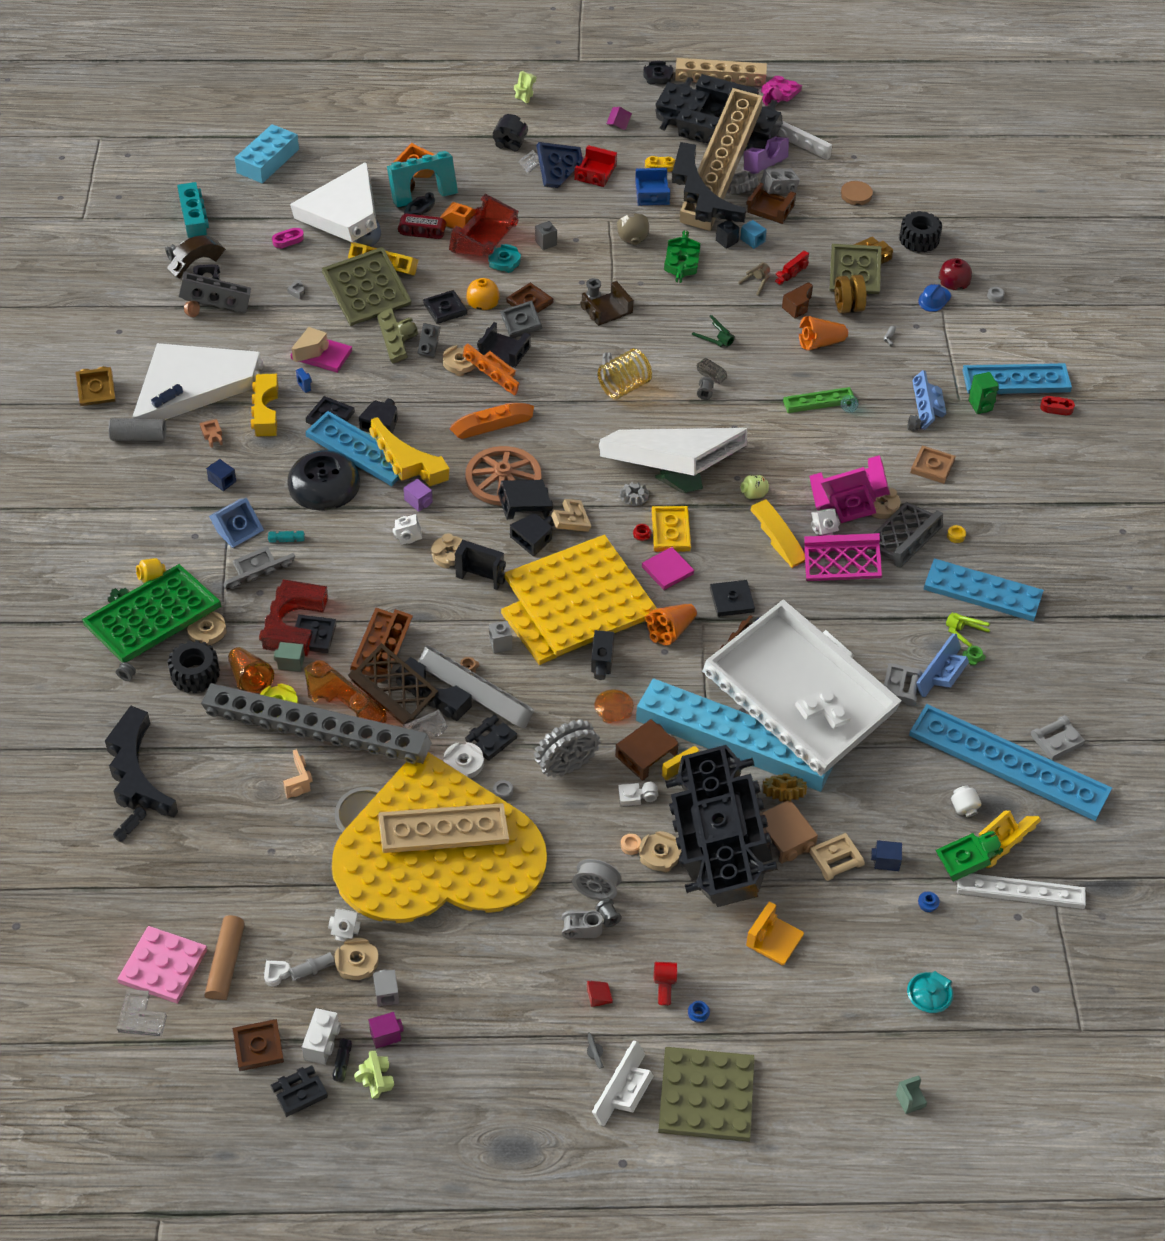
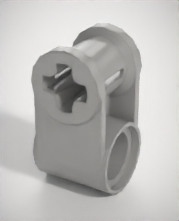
M566 911L562 914V920L564 921L562 936L564 938H597L603 932L602 915L597 911Z

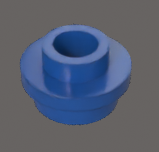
M923 892L918 898V904L925 912L936 910L940 903L938 896L933 892Z
M695 1001L689 1006L688 1016L692 1021L701 1023L709 1018L710 1009L705 1002ZM700 1011L702 1014H696L695 1012Z

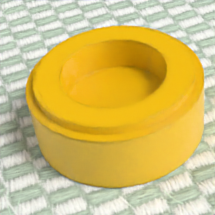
M954 525L948 529L947 538L949 541L961 543L965 540L966 530L963 527Z

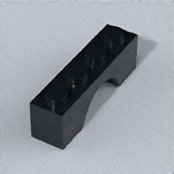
M412 657L405 661L409 667L426 680L425 665ZM402 666L395 673H402ZM414 676L405 677V686L416 685V678ZM396 677L398 686H402V677ZM457 685L446 689L436 688L439 693L428 704L430 707L441 711L447 718L458 721L472 707V695ZM428 688L419 689V697L426 698L432 691ZM416 689L408 690L416 697Z

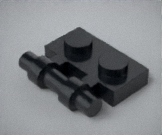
M495 714L490 718L484 719L479 727L470 730L469 735L465 737L466 742L471 743L474 740L477 742L475 745L482 750L483 757L488 761L517 739V733L504 722L498 727L495 725L499 721ZM488 730L490 733L484 737L482 734Z
M312 1065L307 1068L301 1067L296 1070V1073L288 1077L282 1076L278 1078L277 1082L270 1085L273 1093L281 1089L283 1090L276 1097L286 1117L328 1098V1094L319 1076L317 1075L309 1079V1076L316 1073ZM301 1080L302 1083L294 1087H290V1085Z

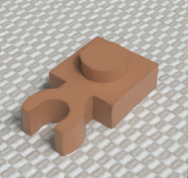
M217 419L200 423L204 439L209 441L211 448H213V442L215 441L223 445L222 431Z

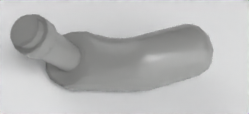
M890 326L884 336V341H887L890 346L893 345L890 338L896 331L895 326Z

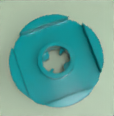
M501 244V247L498 248L495 246L488 252L489 267L511 273L514 271V268L519 266L521 254L513 245Z

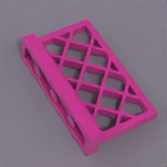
M879 533L804 536L806 581L882 578ZM876 549V554L872 558L865 554L867 550ZM849 550H854L858 553L853 559L846 555ZM830 551H836L839 555L833 560L827 554ZM809 552H817L820 556L813 560L809 557ZM861 556L868 561L863 567L855 562ZM842 557L849 561L844 567L837 563ZM823 558L830 562L825 568L818 564ZM853 564L859 570L856 573H850L847 569ZM872 564L877 568V572L870 573L866 568ZM834 565L840 571L837 574H831L828 570ZM814 566L821 570L818 575H810V570Z

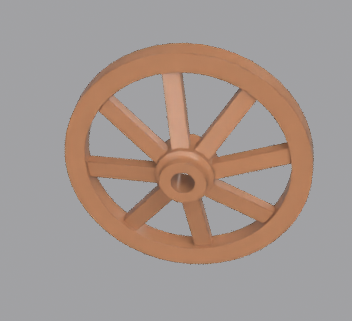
M497 446L479 452L469 461L465 473L466 484L470 492L481 501L493 505H501L498 491L497 496L483 492V490L495 480L499 481L498 490L501 480H516L513 476L528 480H541V468L538 461L530 453L510 446ZM504 455L503 460L499 463L490 457ZM510 455L523 459L512 464L508 463ZM482 461L488 463L493 467L475 469V467ZM530 465L535 475L515 469ZM492 474L479 486H476L472 479V476Z

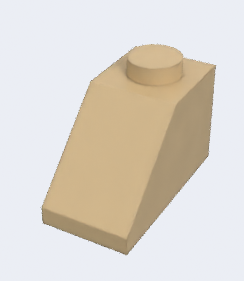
M308 327L292 347L293 361L298 362L319 357L328 348L327 333Z

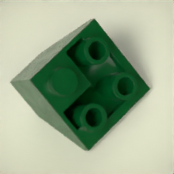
M660 470V474L655 475L656 479L679 492L687 493L703 489L700 473L689 475L669 470Z

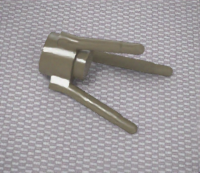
M761 262L756 267L747 271V276L742 278L738 284L745 282L753 275L757 279L763 278L756 293L759 296L767 279L770 277L768 275L770 267L768 264Z

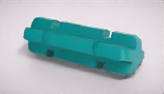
M303 530L296 531V533L294 531H279V533L270 531L268 532V541L270 543L277 542L278 540L279 542H294V540L303 542L305 540V533Z

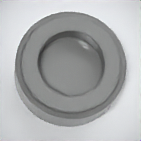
M991 287L988 290L987 298L992 302H1001L1004 299L1005 292L1000 287Z
M500 780L494 784L493 794L504 801L509 800L513 796V785L509 781Z

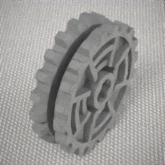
M582 719L577 722L572 720L569 724L564 723L560 728H554L552 733L546 734V738L539 742L540 745L535 748L534 757L546 776H564L565 773L569 774L575 769H580L581 765L589 762V758L594 757V752L599 750L598 745L601 744L598 734L593 731L594 728L591 723Z

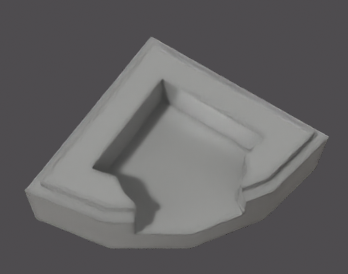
M300 280L296 281L287 288L288 293L300 300L304 296L303 283Z

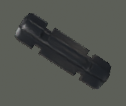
M137 807L133 811L134 814H131L120 825L121 828H117L113 833L116 840L122 842L127 837L126 834L129 835L140 823L139 820L142 821L147 814L144 809Z
M342 1038L339 1042L334 1065L335 1069L332 1075L334 1081L343 1082L345 1080V1071L347 1070L350 1057L349 1052L352 1047L350 1039Z

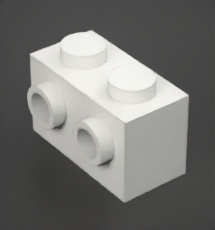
M315 1009L302 1045L304 1060L326 1065L328 1056L333 1052L335 1036H338L341 1028V1022H338L337 1013Z

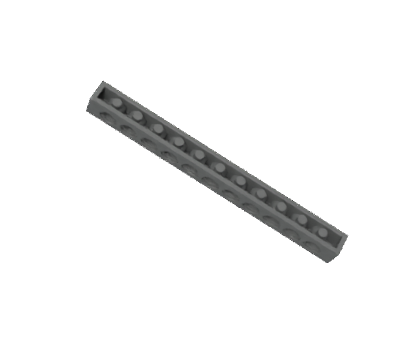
M212 683L201 702L206 713L213 717L222 716L230 721L239 720L247 725L255 724L264 729H277L285 734L288 732L294 733L301 738L311 737L319 742L327 741L336 746H349L357 751L360 749L366 750L373 755L383 754L391 759H404L411 764H423L432 744L428 734Z

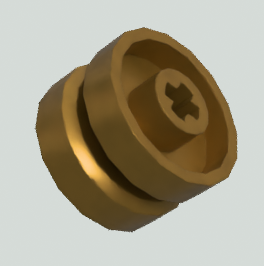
M852 275L850 280L847 276H838L836 278L835 302L839 313H848L851 309L854 312L865 310L866 286L862 275Z

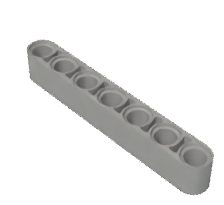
M425 646L418 662L425 665L428 672L451 686L457 685L471 694L472 699L521 728L527 727L535 711L532 707L430 646Z

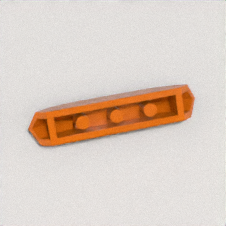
M508 403L470 413L455 421L451 425L450 430L458 438L465 439L524 423L533 417L534 406L526 403Z

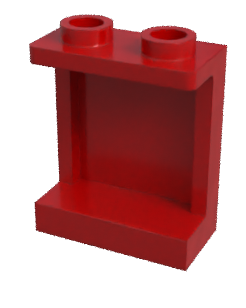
M588 145L584 160L580 166L575 167L574 180L604 187L617 166V152Z

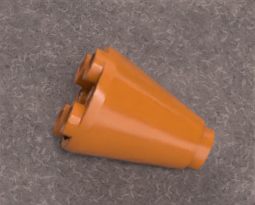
M682 604L652 610L645 616L651 641L665 646L674 643L697 616L696 608L692 604Z

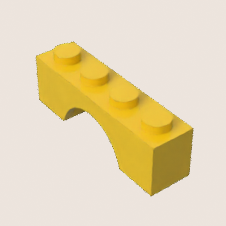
M351 242L348 258L377 248ZM385 251L395 271L415 276L419 259Z
M256 374V381L252 382L253 392H255V394H252V404L255 405L251 406V414L254 419H251V429H255L256 437L277 436L276 411L266 407L270 401L278 399L279 386L277 374Z

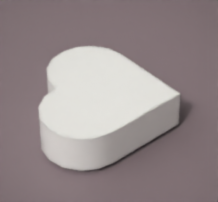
M266 961L265 983L268 986L274 987L279 985L281 980L290 976L289 963L285 961Z

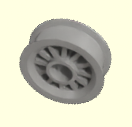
M585 859L578 863V873L572 879L573 886L577 891L591 899L601 901L616 897V886L621 883L622 877L615 867L597 859Z

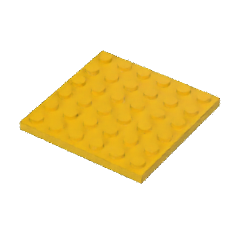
M605 534L504 572L506 581L556 656L593 642L595 630L617 633L646 621L645 616L652 610L657 609Z

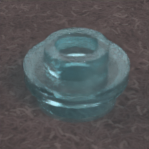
M846 395L841 400V407L845 412H854L858 407V400L853 395ZM847 401H851L850 407L847 406Z

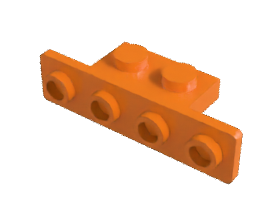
M468 343L465 345L463 357L467 361L478 367L480 371L491 377L493 381L504 387L506 391L513 395L517 394L519 382L512 378L516 370L491 351L482 355Z

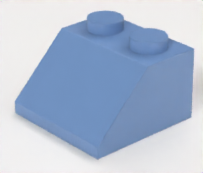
M247 498L239 499L209 516L217 533L232 548L264 531Z

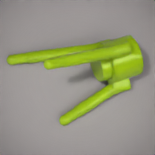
M952 612L946 621V626L950 627L948 632L957 634V637L968 647H971L972 644L958 633L957 630L961 631L967 625L987 633L990 632L989 629L980 626L988 627L990 626L989 623Z

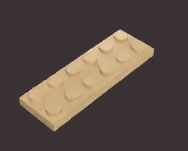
M503 803L379 812L378 814L383 853L509 843Z

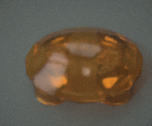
M616 689L600 693L594 703L595 711L602 717L605 723L621 721L631 717L634 707L632 698L627 693Z

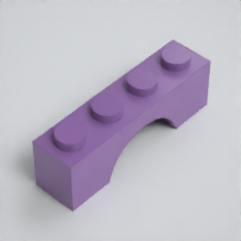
M773 137L767 140L765 149L750 148L744 151V170L750 171L752 174H758L759 171L765 170L769 166H774L777 162H782L783 159L788 157L789 138Z

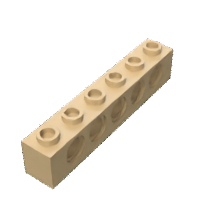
M677 58L675 81L686 82L687 78L691 77L693 82L697 83L701 74L745 86L762 87L766 83L767 63Z

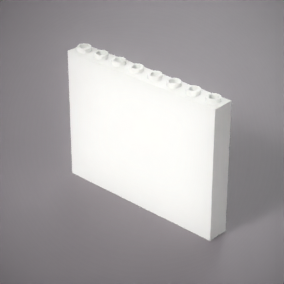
M784 599L709 657L702 670L722 691L730 695L737 704L747 710L753 718H756L782 744L790 748L798 758H801L820 776L825 774L895 713L902 701ZM830 687L852 718L850 722L833 729L823 714L805 720L795 706L796 701Z

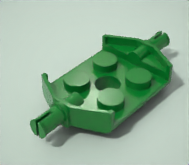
M684 230L682 237L668 240L664 270L676 275L675 281L677 283L678 280L681 283L684 276L696 274L701 243L688 238L689 232L687 230L686 235Z

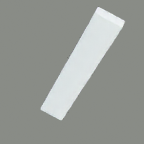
M972 873L957 880V894L1085 909L1086 906L1085 887Z

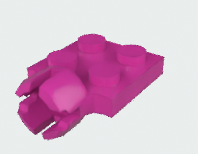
M774 76L762 86L761 92L764 94L762 101L766 106L773 99L778 103L780 101L788 102L801 91L802 85L797 84L795 81L784 79L782 76Z

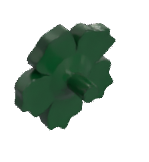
M116 588L112 589L110 596L107 597L108 602L115 601L129 593V590L127 588H121L119 591Z

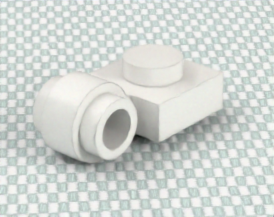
M654 782L644 783L642 789H639V783L618 785L620 806L641 805L642 798L647 802H653L658 797V787Z

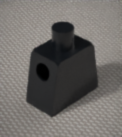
M389 398L385 402L373 401L359 416L360 430L370 433L371 419L378 417L382 424L393 434L398 420L395 402Z
M533 513L510 524V538L534 557L552 540L554 521L551 516L542 519Z
M595 630L591 672L594 673V678L597 680H604L606 674H611L614 632Z

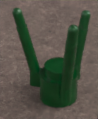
M713 315L709 317L713 320L712 324L720 331L717 335L718 340L692 332L693 336L715 343L720 347L723 345L729 347L735 340V336Z

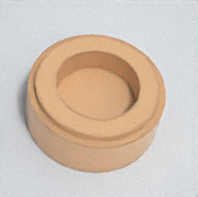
M626 834L621 839V850L628 855L637 854L641 843L640 837L636 834Z

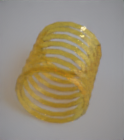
M632 348L624 354H620L619 357L606 362L604 365H600L597 376L604 392L609 397L617 400L643 386V384L650 382L652 379V368L647 357L640 350ZM634 351L641 356L646 365L648 377L646 380L644 367L639 358L634 353H632ZM630 355H632L638 362L642 371L643 379L640 377L639 370L635 362L630 358ZM602 368L606 382L618 395L613 394L604 384L601 376ZM606 369H608L612 381L615 383V385L619 388V391L615 389L614 386L610 383L606 374Z

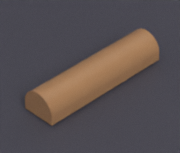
M228 915L223 918L204 994L205 998L227 1000L245 926L244 920L238 916Z

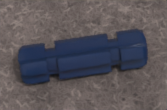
M176 384L172 386V389L165 390L152 398L151 404L155 408L160 407L162 403L165 404L175 398V395L182 394V386Z

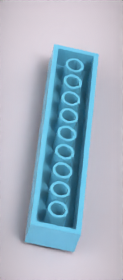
M654 678L637 705L636 721L645 724L652 719L656 724H660L665 732L708 749L727 745L740 760L753 757L754 767L775 775L786 773L792 777L797 776V779L802 778L803 781L807 782V787L819 792L822 791L833 768L831 767L825 774L820 776L751 715Z

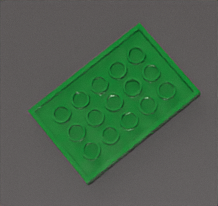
M178 564L165 571L162 576L144 583L83 618L82 621L84 626L121 662H128L222 606L218 598Z

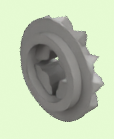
M631 482L630 485L625 484L624 488H621L620 498L628 505H642L649 498V490L646 489V485L641 486L640 483L633 484Z

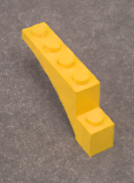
M378 417L371 419L370 434L377 440L379 449L383 450L387 462L391 463L394 473L398 474L401 481L420 475L422 480L426 481L430 487L449 480L450 468L442 456H433L407 445L394 436Z

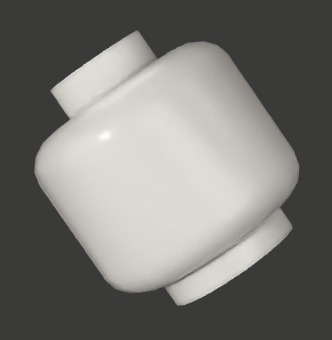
M966 785L953 791L954 794L951 797V801L957 814L972 817L978 813L977 810L981 807L982 803L974 788H969Z

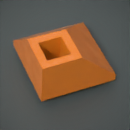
M452 202L440 218L445 219L447 227L466 233L481 215V211Z

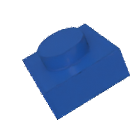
M303 368L297 369L296 378L298 385L305 393L311 391L310 383H312L310 374L306 373Z

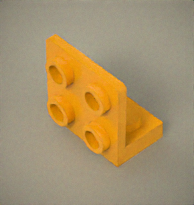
M769 901L749 930L746 946L781 965H785L804 936V932L777 918V914H775L777 905Z

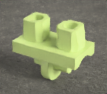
M521 71L518 84L514 85V90L516 91L515 98L529 103L530 97H533L534 91L532 87L537 77Z
M369 1051V1058L364 1061V1064L359 1065V1071L354 1074L355 1080L363 1082L364 1087L369 1086L372 1099L379 1098L382 1092L391 1091L394 1086L393 1077L382 1076L381 1073L387 1072L389 1069L388 1057L377 1056L376 1051Z

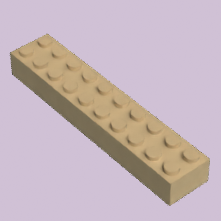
M732 88L697 170L704 184L723 200L759 117L763 100L761 95ZM684 201L680 210V223L711 231L716 218L712 217L711 222L695 220L697 203Z

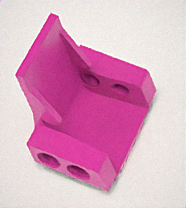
M880 455L868 458V468L866 469L862 467L828 478H823L822 472L809 476L817 511L835 509L841 523L876 514L874 504L876 498L890 495Z

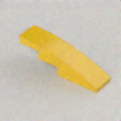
M765 499L752 505L751 512L761 522V529L770 537L771 545L790 567L793 568L804 563L805 553L768 500Z

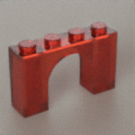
M283 579L281 585L276 589L275 601L271 602V612L265 618L264 630H261L259 634V640L262 641L263 649L278 650L280 642L303 644L305 656L308 657L312 631L310 629L288 626L282 622V619L286 614L294 610L324 613L329 599L327 586Z

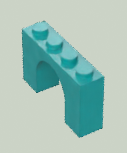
M440 151L437 155H424L419 159L410 158L406 162H393L387 166L392 200L396 207L406 206L412 202L410 182L414 174L423 169H430L435 172L438 192L443 197L457 194L458 189L453 156L446 151Z

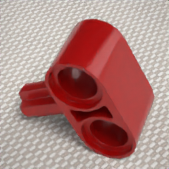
M655 962L654 983L658 984V1004L669 1006L671 1005L672 984L677 982V962Z

